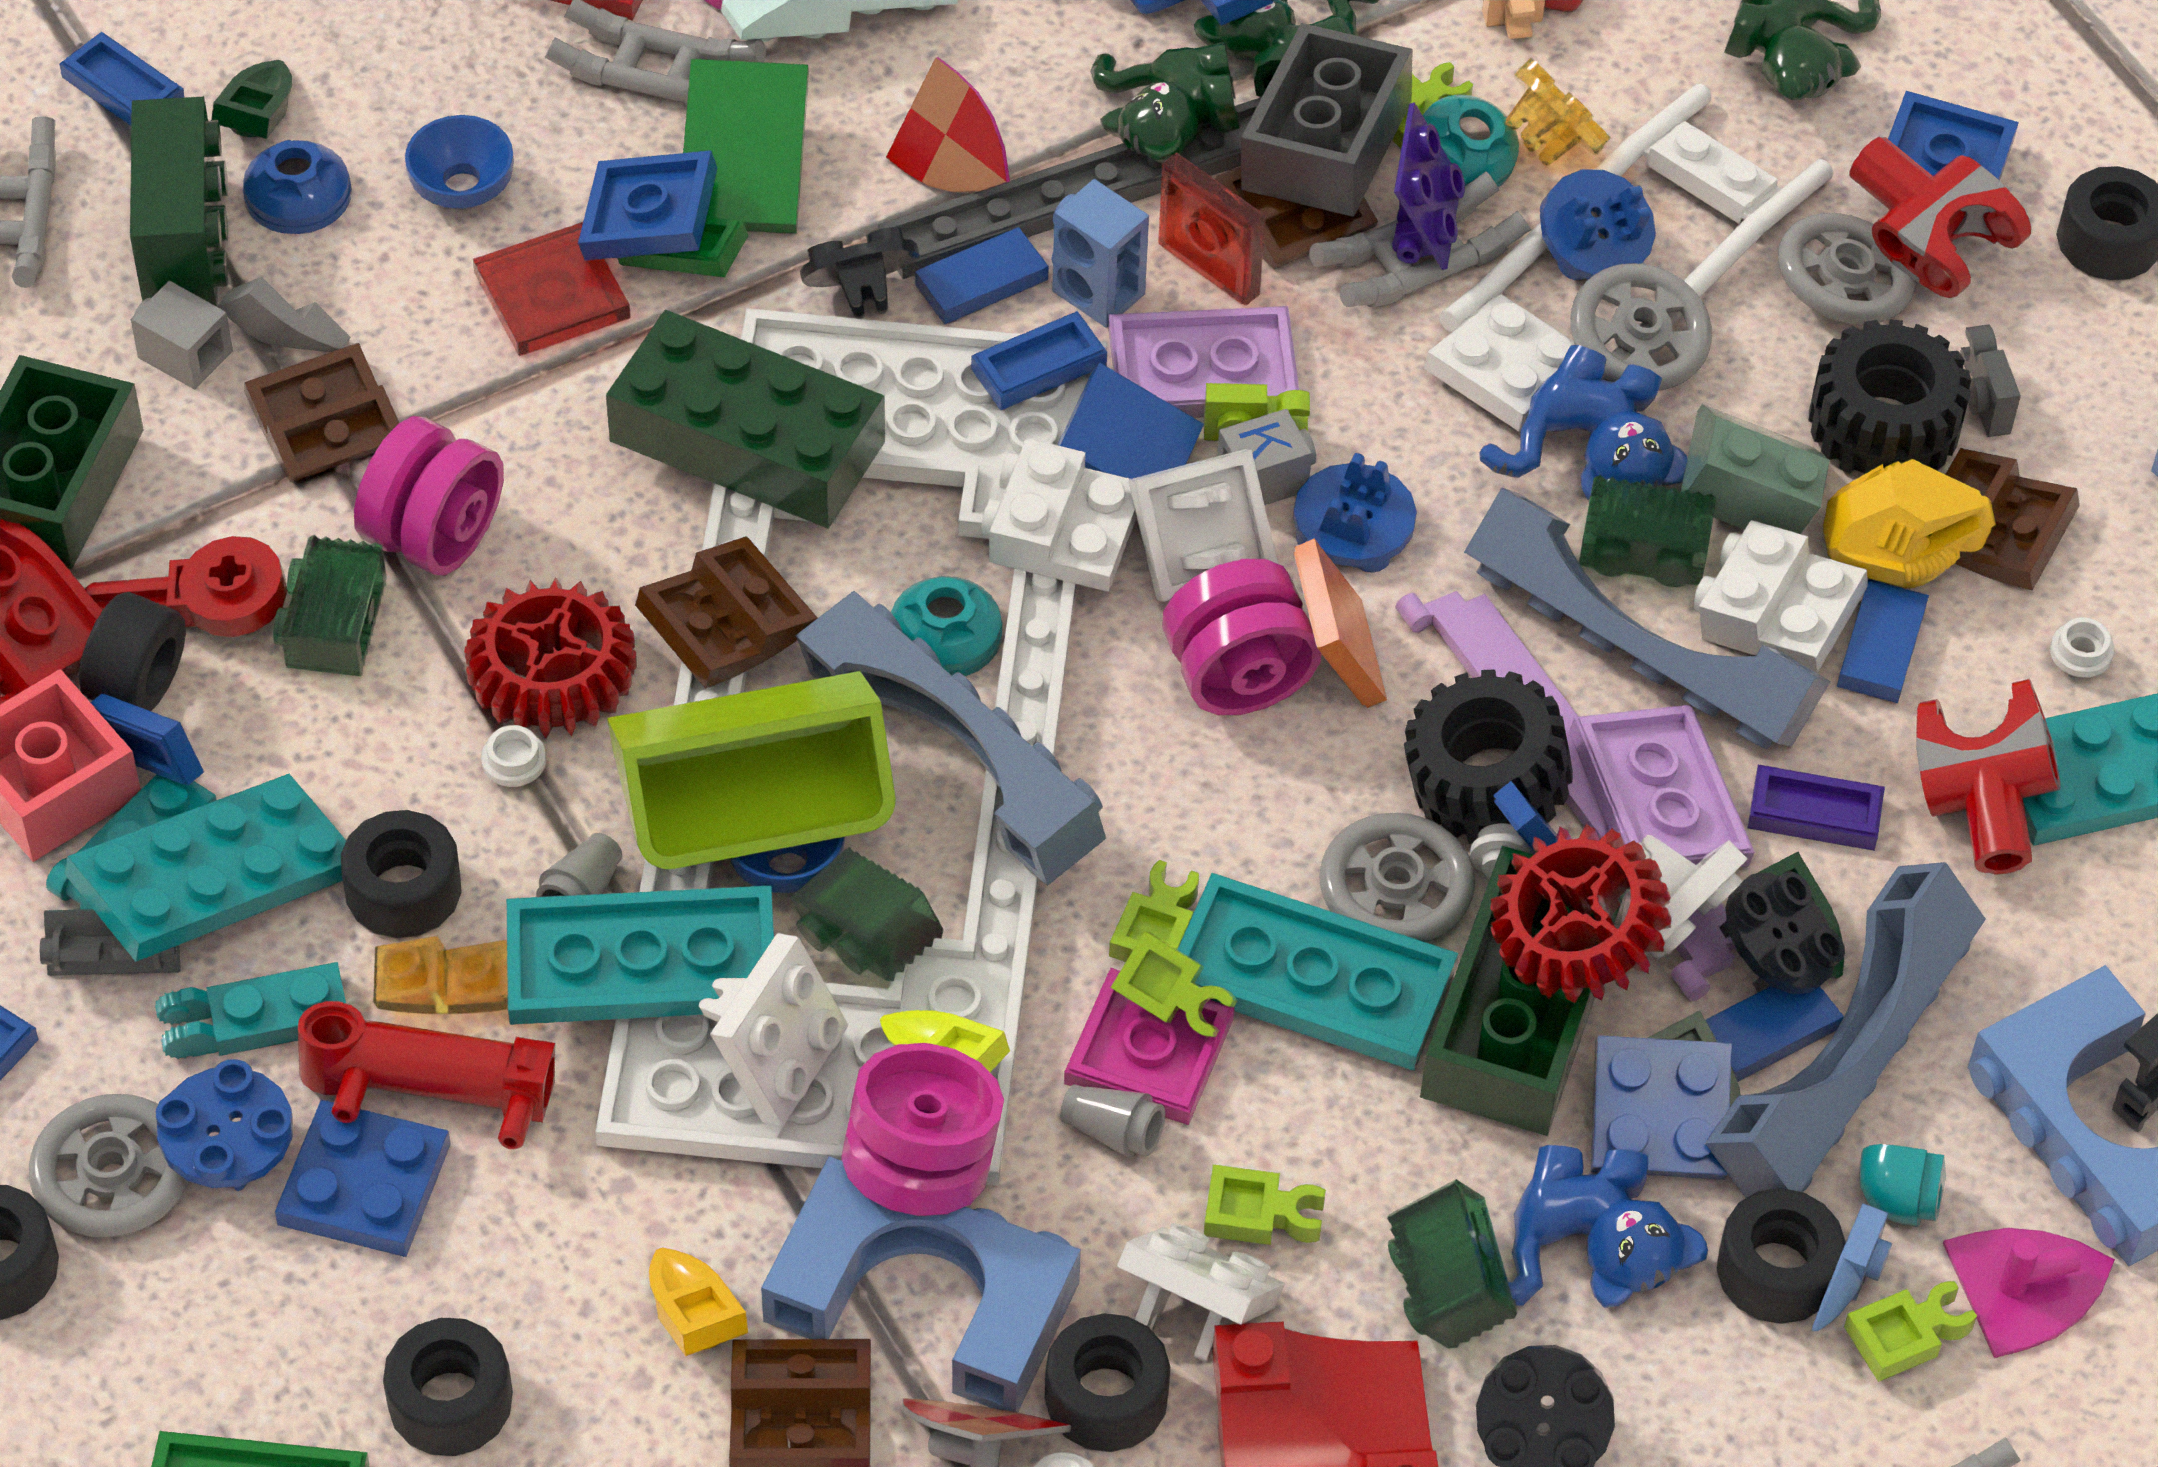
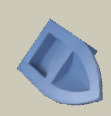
M1864 1203L1862 1204L1825 1292L1812 1331H1819L1830 1324L1842 1313L1851 1300L1856 1301L1866 1277L1876 1281L1879 1280L1892 1247L1891 1242L1881 1239L1888 1217L1887 1212Z

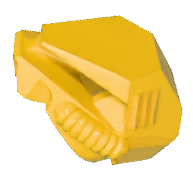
M1911 459L1902 464L1897 461L1883 468L1882 464L1840 488L1827 502L1823 534L1827 554L1831 560L1866 569L1867 578L1904 589H1912L1925 585L1949 569L1960 558V551L1975 552L1982 549L1991 532V528L1996 523L1990 499L1982 496L1979 490Z

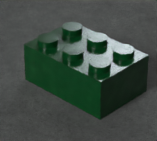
M204 96L132 100L130 240L142 302L147 298H152L168 281H171L217 307L218 287L228 286L226 251H218L222 241H228L226 206L218 205V201H221L222 196H228L227 167L225 160L215 161L214 158L222 154L219 120L208 121Z
M19 355L0 390V519L19 523L28 528L54 551L68 569H73L144 431L135 383Z

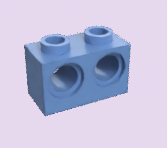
M1093 179L1077 194L1067 195L1054 212L1052 292L1107 328L1109 314H1123L1145 295L1149 215L1096 179Z

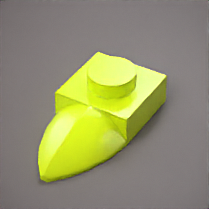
M911 1010L883 1015L879 1019L885 1036L894 1046L898 1044L930 1043L953 1048L979 1061L989 1072L1010 1052L1004 1031L951 1013L932 1010Z

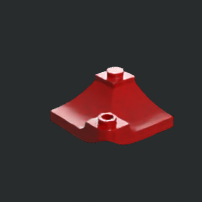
M0 519V704L59 669L67 677L78 671L86 641L102 609L42 539L19 523Z
M1284 1321L1246 1323L1241 1325H1214L1212 1356L1219 1413L1217 1428L1221 1467H1438L1437 1453L1432 1448L1418 1340L1361 1341L1320 1337L1285 1329Z

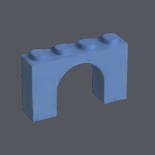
M2104 965L1978 1032L1967 1068L1970 1070L1972 1081L1978 1091L1983 1096L1992 1098L2009 1118L2011 1128L2017 1139L2024 1146L2032 1147L2048 1166L2051 1177L2059 1191L2068 1198L2073 1197L2091 1219L2093 1230L2098 1239L2106 1247L2114 1248L2125 1263L2131 1266L2158 1251V1147H2125L2098 1136L2079 1119L2071 1106L2067 1093V1087L2075 1080L2128 1052L2123 1047L2124 1043L2141 1028L2146 1015L2145 1011L2114 974Z
M829 1156L761 1287L763 1322L808 1339H829L857 1283L873 1267L890 1258L907 1254H927L943 1258L964 1270L975 1282L982 1296L980 1304L952 1359V1393L990 1408L1019 1412L1079 1285L1081 1249L1071 1246L1064 1238L1047 1231L1036 1233L1011 1224L1000 1214L985 1208L973 1210L963 1207L949 1214L916 1216L889 1210L866 1198L847 1178L843 1162Z

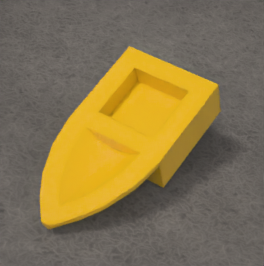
M664 1247L656 1249L649 1267V1281L656 1301L658 1319L685 1356L716 1347L720 1343L748 1333L746 1311L720 1276L710 1266L692 1255Z

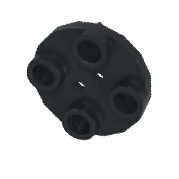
M889 227L873 231L866 235L867 243L845 248L842 241H829L812 246L807 250L809 262L804 264L800 270L802 283L809 287L841 286L852 313L857 319H862L865 316L864 302L867 299L875 302L879 313H886L888 311L886 275L905 268L915 262L920 255L917 243L910 239H904L900 227Z
M1788 871L1781 876L1772 873L1751 874L1729 895L1725 906L1726 922L1719 926V929L1725 939L1731 937L1738 954L1753 973L1759 976L1752 983L1757 992L1772 986L1793 995L1811 993L1832 976L1835 965L1844 959L1845 946L1842 939L1836 932L1830 929L1825 915L1812 900L1810 886L1797 873Z
M1557 1345L1527 1346L1503 1357L1485 1376L1476 1401L1477 1432L1485 1446L1488 1459L1498 1467H1594L1598 1459L1606 1452L1615 1428L1614 1397L1602 1372L1582 1354ZM1544 1396H1551L1554 1399V1403L1546 1406L1542 1404L1541 1399ZM1540 1423H1547L1550 1429L1548 1432L1542 1433L1538 1431L1537 1426Z

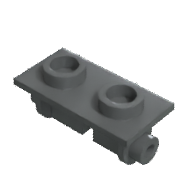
M93 909L44 910L45 938L40 939L39 952L41 964H47V975L178 973L181 971L179 945L135 962Z

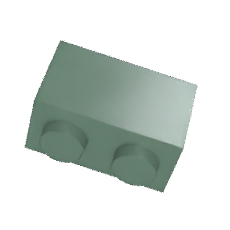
M1702 404L1697 410L1678 504L1742 529H1746L1749 522L1753 520L1801 534L1821 508L1830 460L1810 445Z

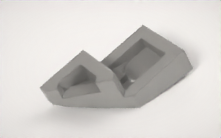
M263 277L229 290L217 306L227 312V317L237 326L260 342L269 345L333 352L344 348L351 338L316 302L295 310Z

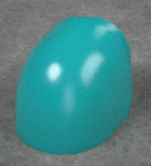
M1888 1144L1869 1145L1863 1148L1859 1166L1860 1188L1871 1207L1887 1212L1888 1220L1902 1225L1919 1227L1921 1219L1935 1222L1938 1220L1946 1180L1944 1155L1927 1153L1925 1149Z

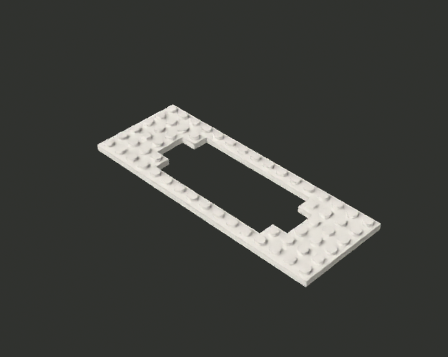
M746 308L741 335L742 340L885 395V443L862 478L963 487L958 520V536L989 539V536L981 534L982 519L989 499L1002 501L1006 489L1000 488L999 480L1006 454L1008 452L1020 454L1026 438L1057 445L1091 373H1088L1000 411L971 370V355L1021 334ZM1100 341L1107 351V342ZM714 483L702 550L747 536L767 559L774 518L797 521L807 520ZM1014 569L995 708L1000 707L1012 718L1020 731L1021 737L1031 746L1039 742L1054 756L1077 584ZM681 662L674 705L744 693L747 671L705 689L687 666ZM987 769L963 940L897 934L889 989L824 982L849 1026L784 1126L764 1123L759 1118L710 1035L718 1023L717 1021L704 1015L616 1019L595 1130L597 1146L812 1168H823L829 1156L842 1161L841 1156L859 1069L875 1053L894 1046L885 1036L879 1019L883 1015L896 1012L932 1010L951 1013L1005 1032L1010 1052L990 1072L997 1079L1004 1097L1001 1119L986 1185L998 1186L1038 877L1006 849L994 814L1004 804L1003 796ZM645 859L639 892L709 889L714 862L677 869H661L653 866Z

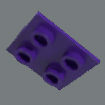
M1414 102L1409 103L1394 193L1399 200V210L1397 212L1398 223H1396L1392 247L1397 253V258L1404 263H1415L1420 257L1433 255L1441 269L1445 270L1448 269L1451 245L1456 242L1458 236L1456 214L1459 199L1465 193V183L1460 167L1456 163L1452 164L1441 147L1437 129L1434 125L1427 124Z

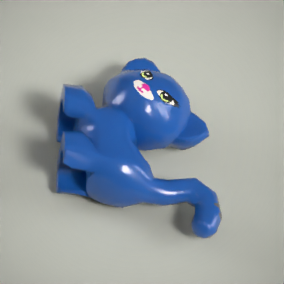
M1571 345L1558 370L1548 377L1532 395L1529 414L1521 428L1520 451L1512 455L1497 445L1490 443L1483 446L1479 452L1480 461L1494 473L1519 478L1540 467L1543 441L1547 432L1571 429L1588 431L1591 435L1586 442L1584 457L1587 464L1581 473V488L1587 500L1594 501L1609 499L1617 493L1638 495L1649 492L1660 485L1680 484L1683 482L1688 457L1679 447L1671 443L1661 421L1636 412L1644 411L1655 400L1661 386L1662 377L1650 369L1630 364L1617 381L1603 380L1601 378L1605 371L1607 359L1601 353L1580 345Z
M1546 1145L1539 1147L1533 1178L1522 1193L1513 1214L1515 1238L1512 1256L1517 1276L1512 1282L1501 1281L1491 1276H1483L1476 1282L1474 1291L1477 1298L1497 1307L1523 1306L1543 1287L1539 1259L1540 1247L1553 1244L1570 1235L1585 1234L1588 1236L1586 1246L1588 1263L1593 1268L1590 1280L1593 1295L1604 1308L1616 1307L1627 1301L1634 1292H1645L1658 1288L1668 1282L1679 1270L1690 1268L1706 1260L1708 1247L1701 1233L1689 1225L1678 1223L1660 1202L1632 1200V1198L1640 1195L1646 1183L1648 1171L1647 1155L1634 1150H1609L1606 1152L1602 1169L1597 1175H1583V1155L1578 1148Z

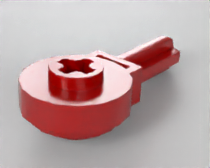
M240 536L214 540L195 551L190 559L169 560L168 577L93 582L85 587V590L102 611L115 596L131 592L178 611L185 619V627L197 626L199 629L214 636L237 637L253 633L270 623L283 608L288 592L281 562L270 546L252 537Z

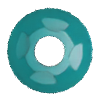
M1451 95L1436 101L1423 114L1427 124H1432L1437 129L1441 147L1452 164L1456 163L1460 167L1465 186L1485 172L1492 177L1498 187L1505 183L1517 162L1519 140L1511 120L1501 109L1480 97ZM1466 117L1480 119L1489 128L1490 137L1485 140L1469 138L1461 130L1459 121Z
M939 576L919 581L902 592L891 610V613L902 629V633L911 641L916 638L924 640L937 655L941 667L951 676L956 672L964 676L978 672L990 663L997 654L1002 642L1003 624L997 603L992 595L983 587L970 580L959 577ZM951 597L958 600L964 609L957 616L939 618L929 612L927 606L937 598Z

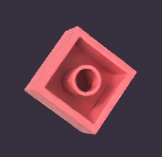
M61 669L0 704V824L32 862L123 808L141 790L133 751Z

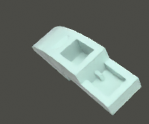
M723 0L721 12L741 40H762L763 42H768L775 37L803 36L806 38H821L828 33L849 32L851 13L854 11L863 14H877L883 9L895 8L930 10L936 5L958 4V0Z

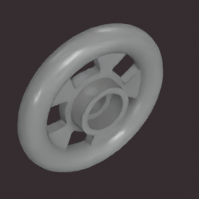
M1820 213L1803 218L1786 231L1779 245V268L1790 290L1808 307L1836 321L1864 325L1866 321L1877 320L1880 323L1890 320L1899 315L1908 306L1915 291L1916 281L1888 260L1879 250L1872 236L1873 223L1852 215ZM1813 239H1817L1827 248L1820 255H1817L1805 245ZM1876 270L1890 273L1892 285L1875 282ZM1817 271L1820 278L1827 285H1819L1808 272ZM1865 293L1868 301L1848 299L1847 294Z
M1638 263L1611 266L1588 279L1580 288L1573 301L1570 323L1575 345L1590 348L1605 356L1607 360L1602 377L1611 382L1617 381L1626 367L1633 364L1650 369L1662 377L1659 391L1666 390L1690 379L1707 359L1712 341V326L1708 311L1699 295L1685 281L1669 271L1656 266ZM1631 287L1655 291V302L1645 298H1632ZM1602 299L1618 306L1611 322L1595 315ZM1680 311L1685 319L1688 330L1672 331V322L1668 313ZM1635 321L1647 322L1651 324L1652 327L1643 328L1639 326ZM1612 338H1614L1619 348L1631 353L1625 361L1614 356L1605 347ZM1664 346L1669 347L1676 359L1668 364L1657 366L1650 355L1660 351Z
M1406 813L1376 814L1350 824L1331 841L1324 853L1320 866V887L1326 905L1331 912L1423 942H1428L1444 935L1458 924L1468 910L1475 890L1473 866L1467 851L1459 840L1437 823ZM1388 838L1392 847L1382 850L1374 858L1370 857L1365 845ZM1423 846L1428 847L1442 860L1431 869L1426 867L1421 857L1416 853ZM1349 873H1364L1366 891L1349 893L1345 875ZM1399 879L1404 881L1405 884H1394L1389 882V880ZM1430 886L1447 893L1444 900L1435 909L1421 903ZM1381 905L1390 909H1404L1403 920L1385 919L1374 915L1376 906Z
M129 1094L99 1095L69 1106L44 1127L31 1152L29 1182L35 1199L44 1207L49 1218L63 1228L81 1235L116 1237L134 1233L152 1225L164 1217L177 1204L189 1181L185 1180L168 1166L159 1146H156L148 1153H143L141 1147L131 1139L145 1128L157 1137L156 1108L158 1103ZM109 1121L113 1131L98 1133L87 1142L84 1141L81 1130L96 1123ZM77 1159L76 1171L78 1178L75 1180L58 1181L56 1176L57 1160ZM107 1165H122V1167L115 1171L101 1172ZM145 1172H150L160 1177L157 1185L145 1197L132 1191L140 1183ZM91 1193L99 1197H114L110 1210H96L84 1207L83 1203L86 1195Z

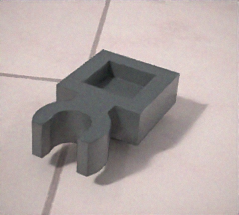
M1990 324L1966 327L1965 333L1970 346L1961 347L1960 354L1965 360V369L1969 370L1972 376L1969 388L1971 391L1968 401L1969 409L1972 414H1979L1987 437L2011 434L2021 395L2003 349L1997 350L1995 334Z

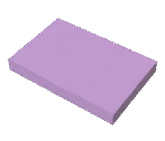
M1288 306L1109 314L1108 330L1113 370L1193 418L1204 417L1206 383L1267 384L1268 396H1277L1289 390H1299Z
M1692 705L1574 717L1569 732L1609 830L1613 828L1621 834L1624 845L1633 840L1636 843H1641L1644 837L1652 835L1697 865L1707 854L1730 840L1747 858L1740 867H1748L1755 852Z

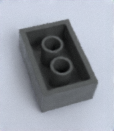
M1301 23L1241 136L1242 190L1354 217L1409 108V103L1412 102L1413 49Z

